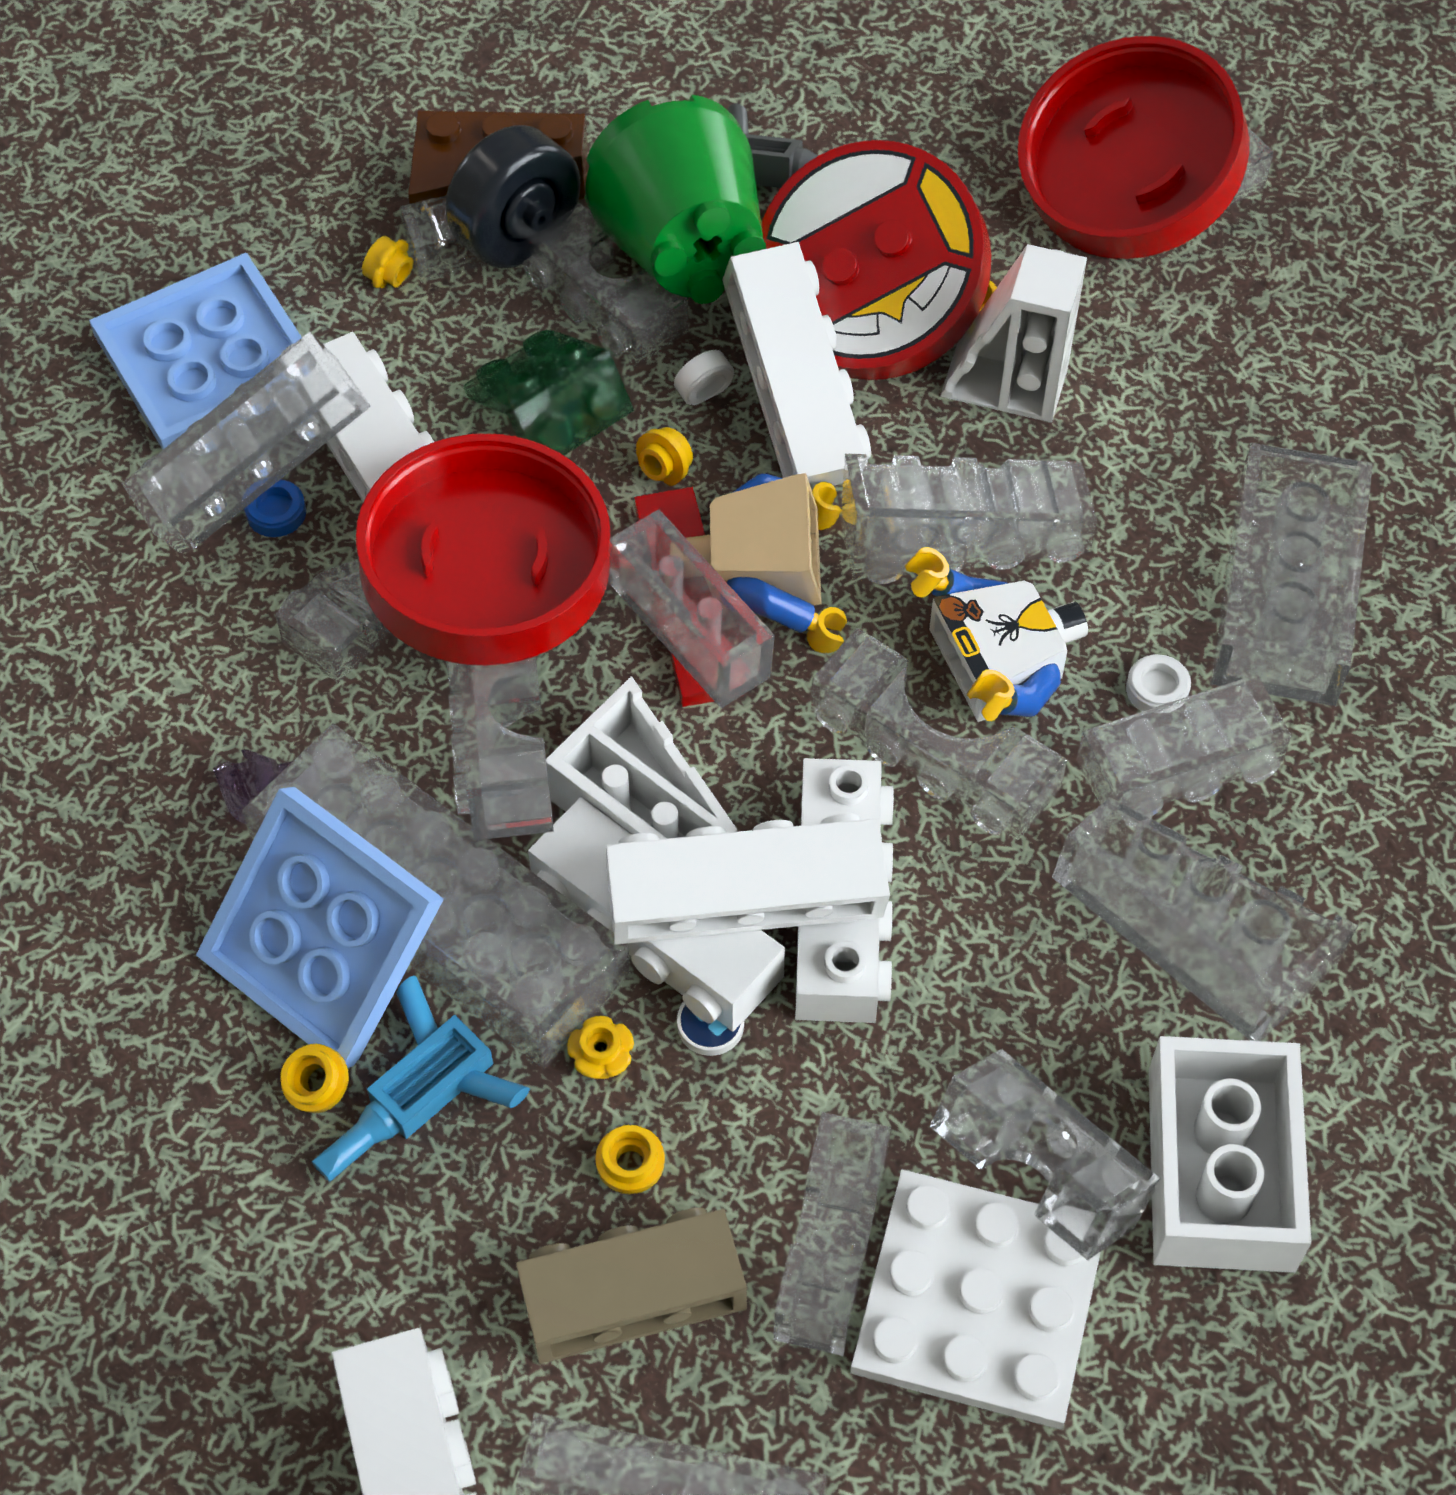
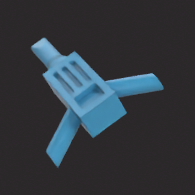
M416 975L410 976L398 987L396 994L418 1046L367 1088L370 1103L365 1107L358 1122L312 1161L313 1166L328 1182L336 1178L374 1144L393 1138L399 1132L407 1139L460 1092L509 1108L520 1104L529 1093V1087L484 1073L493 1065L491 1050L455 1014L442 1026L437 1027Z

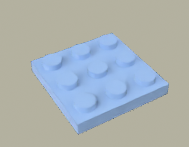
M247 252L89 320L96 340L165 455L297 396L289 359L310 350Z
M281 788L278 790L196 956L307 1044H322L336 1050L345 1060L347 1068L353 1067L360 1059L444 898L297 788Z

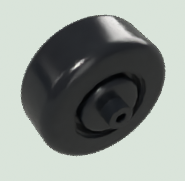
M516 125L493 132L468 152L451 179L445 202L446 221L450 232L460 244L482 262L492 267L514 268L533 261L546 252L560 238L574 215L580 195V174L577 164L568 151L534 127Z

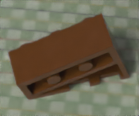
M418 110L408 190L414 237L432 234L431 229L448 226L445 214L446 195L451 179L459 164L468 152L482 139L497 130L509 126L525 125L534 127L568 151L579 169V200L585 199L588 167L586 160L588 147L585 114Z

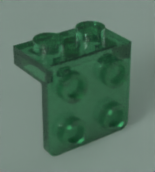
M553 330L537 332L525 339L522 344L523 348L509 357L496 359L484 364L476 371V377L468 381L463 387L468 399L507 415L517 437L545 445L564 456L634 411L610 351Z

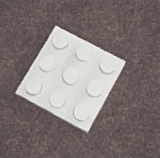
M902 1169L850 1374L1062 1430L1067 1414L1107 1221Z

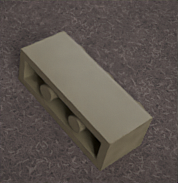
M704 1208L686 1209L670 1216L666 1224L639 1230L637 1226L633 1225L616 1227L601 1234L597 1242L573 1248L565 1243L550 1244L533 1251L529 1255V1259L516 1262L539 1364L747 1310V1286L725 1209L709 1213Z

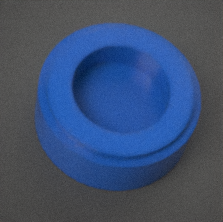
M272 479L261 482L253 487L245 498L244 510L247 521L255 532L263 536L281 537L288 535L298 529L306 517V505L301 490L295 484L286 480Z

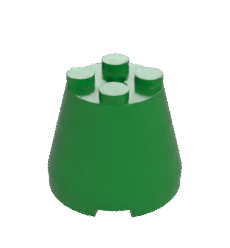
M692 94L689 101H671L651 106L649 100H646L617 116L593 143L586 158L589 164L585 185L586 196H584L587 206L602 232L667 291L675 295L691 297L698 304L714 302L725 290L723 277L730 258L766 249V243L762 234L750 144L734 116L719 103Z

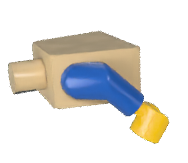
M766 473L758 474L730 494L716 497L710 503V535L677 540V556L681 573L687 575L712 571L724 602L766 617L799 633L808 629L807 641L816 652L832 653L837 651L844 643V639L840 635L833 634L826 628L841 631L847 624L845 613L839 608L829 607L825 608L820 614H817L814 605L822 604L818 530H824L834 525L842 511L839 506L832 505L837 492L831 483L820 482L811 490L806 473L785 478Z

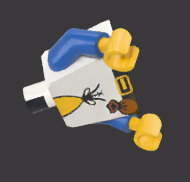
M930 547L921 548L905 565V569L908 572L918 575L912 581L911 589L917 597H926L931 592L936 596L933 598L929 629L977 722L985 719L993 721L999 714L1019 717H1033L1037 715L1061 683L1067 656L1066 643L1085 637L1088 634L1086 617L1080 605L1074 601L1047 610L1034 585L1027 581L1007 583L970 577L950 569L944 556L937 550Z

